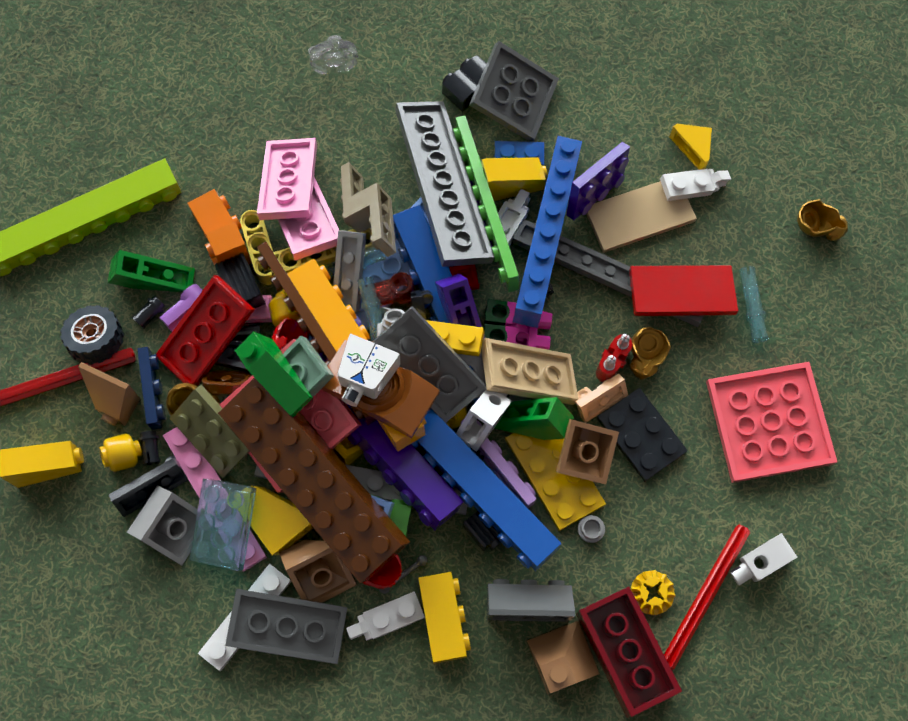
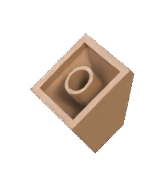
M81 362L78 366L95 409L102 415L101 420L112 426H116L117 423L125 426L141 398L129 384Z
M569 419L556 472L606 484L619 432Z
M303 540L279 552L284 567L301 600L323 603L357 585L349 569L325 541Z
M578 621L527 641L547 695L599 674Z

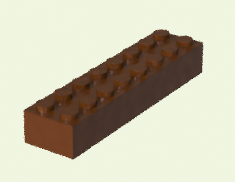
M255 378L218 412L221 418L360 584L371 579L410 543L408 538L333 450L329 448L327 443L300 412L294 417L290 416Z

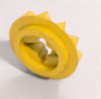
M656 570L644 571L634 579L631 585V590L643 613L658 615L667 611L672 606L675 593L673 583L666 574ZM659 583L657 593L661 598L653 597L647 602L649 591L646 587L652 588Z

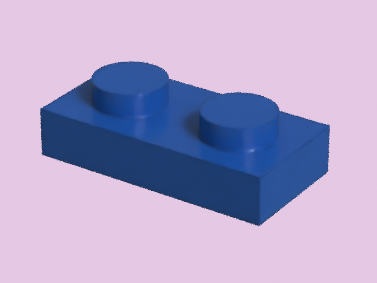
M495 141V158L539 157L541 165L544 166V142Z

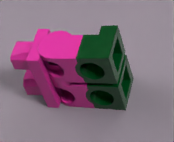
M487 299L484 320L485 338L546 350L550 349V336L537 335V328L512 322L517 303ZM542 311L538 328L550 330L552 313Z

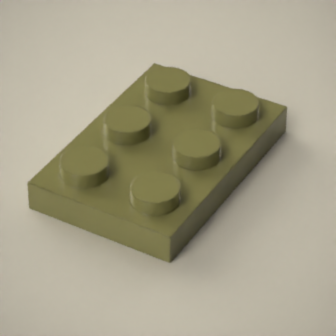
M200 385L193 390L170 417V420L217 473L224 478L250 451L218 414L223 408Z

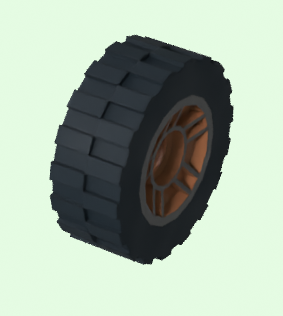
M100 305L86 306L70 314L69 318L64 321L63 328L60 331L62 334L60 336L61 341L75 361L78 360L79 363H88L89 365L110 359L114 353L118 352L124 337L122 327L112 311L110 312L109 308H103Z

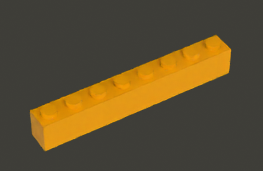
M312 259L287 273L336 352L344 340H348L350 333L365 340L371 339L366 328L363 325L359 327L355 322L357 316L350 305L345 306L342 302L344 297L338 286H332L328 281L331 277L324 265L319 267L315 259ZM425 418L412 438L378 421L397 452L426 435L424 425L427 422Z

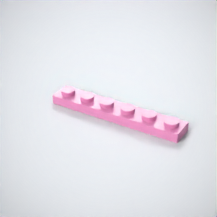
M177 427L163 435L164 439L241 570L244 572L267 558L216 470Z

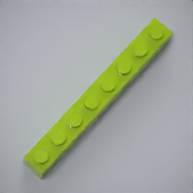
M166 159L157 161L0 231V276L8 275L12 269L20 265H30L36 261V258L42 255L54 254L60 250V247L69 243H79L85 236L91 233H101L107 229V226L113 223L125 222L133 214L150 211L154 205L162 201L169 202L174 200L182 192Z

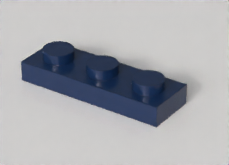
M149 347L137 348L146 424L151 430L161 429L162 420L166 419L164 405L159 404L158 395L163 393L161 381L156 379L155 370H159V360L157 354L153 355Z

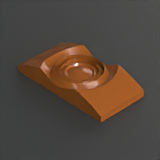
M344 340L327 366L334 377L321 389L342 400L346 387L339 384L338 371L347 340ZM399 367L376 399L362 395L355 408L412 438L438 397L440 390L411 370Z

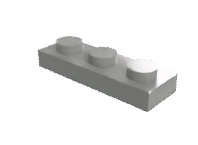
M339 230L333 286L337 285L344 297L342 302L344 305H350L354 312H358L360 309L366 233Z

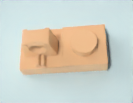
M618 373L611 379L604 381L594 391L584 387L577 392L579 400L576 401L580 417L587 423L628 396L625 379Z

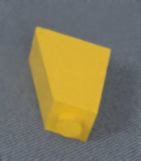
M539 157L482 159V167L494 201L515 197L521 189L529 193L544 190L548 172L546 166L541 165Z
M71 441L1 449L0 477L15 487L20 488L82 472L80 464L84 463L83 452L80 447L77 448Z
M247 487L240 493L239 496L241 498L234 503L271 555H280L279 552L293 546L313 529V526L293 502L265 487Z

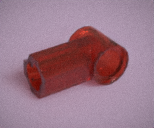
M398 272L388 280L362 286L367 309L395 302L407 304L412 301L410 292L415 291L410 275L404 272ZM400 286H408L406 290H397Z

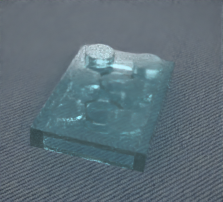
M209 478L203 479L190 555L191 561L236 571L244 569L257 488Z

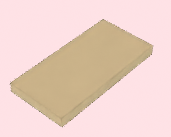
M661 181L594 203L588 213H586L603 253L691 224L697 219L688 198L667 201Z
M489 338L483 339L481 353L487 391L534 399L558 397L562 403L571 405L576 404V401L579 400L571 354Z

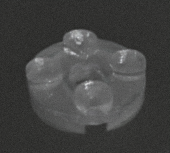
M339 35L329 36L327 41L308 49L311 68L319 74L328 75L327 70L338 69V73L346 72L357 64L356 58H358L356 46L350 41L342 40Z

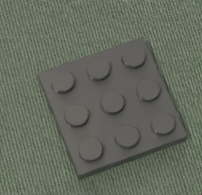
M498 41L492 49L469 106L531 142L536 138L559 78Z

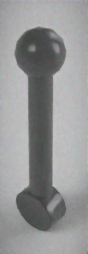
M424 555L419 556L417 562L401 573L398 581L419 566H425L428 562L427 557ZM390 587L379 589V591L386 594L390 591Z

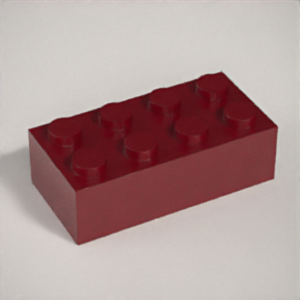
M630 586L580 609L576 613L626 718L632 717L682 692Z

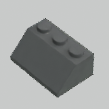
M494 579L493 584H488L487 620L570 622L575 617L572 585H565V581L550 580L548 585H537V580H521V584H510V580Z

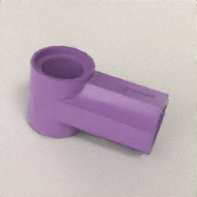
M197 284L188 287L181 294L180 301L160 317L171 332L202 292V289Z

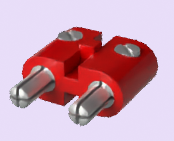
M629 335L616 336L608 350L605 349L602 353V358L596 370V376L601 382L611 379L618 373L620 368L623 369L625 366V360L633 346Z

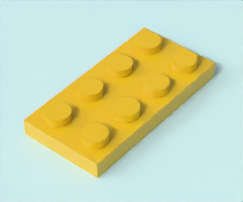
M516 433L505 438L558 531L563 530L606 505L593 481L556 472L564 439L541 440Z

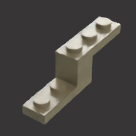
M350 162L342 165L340 182L342 185L341 200L343 202L342 217L344 222L360 233L371 227L372 235L370 239L375 249H380L387 257L395 254L396 244L391 197L378 183L364 189L363 176Z

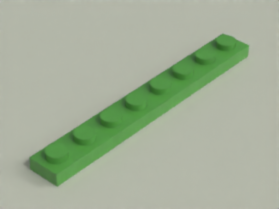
M466 116L456 117V128H453L457 143H460L461 147H459L463 162L466 161L467 164L465 169L469 181L473 183L471 187L475 199L480 204L478 208L482 221L485 220L486 223L484 227L488 239L493 244V247H491L494 254L493 261L499 262L500 268H498L501 284H506L508 293L518 291L519 275Z

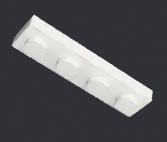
M269 564L248 591L281 596L292 581ZM231 612L198 653L219 671H222L239 649L225 646Z

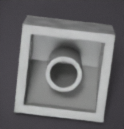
M157 485L127 533L178 564L183 565L211 521V518L174 493Z

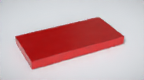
M731 265L630 266L629 275L634 316L736 315L738 313Z
M213 275L156 353L158 359L183 383L198 386L202 381V377L209 372L255 309L218 275Z

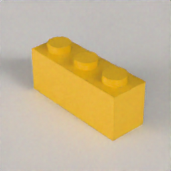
M451 572L419 577L433 664L466 658V651L471 650L468 633H462L461 623L466 622L463 605L457 606L456 595H460L458 578L452 579Z

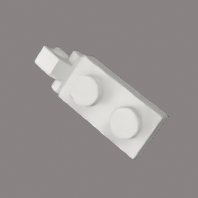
M713 169L663 174L660 178L667 201L712 195L713 192L718 191L722 186H726V183L731 180L728 170L714 173Z
M523 189L519 191L515 200L509 199L505 201L498 212L509 246L521 222L527 218L530 210L526 207L530 201V193Z
M414 591L363 612L362 615L357 616L359 623L346 629L351 640L362 635L365 636L366 641L372 638L374 640L422 620L425 616Z

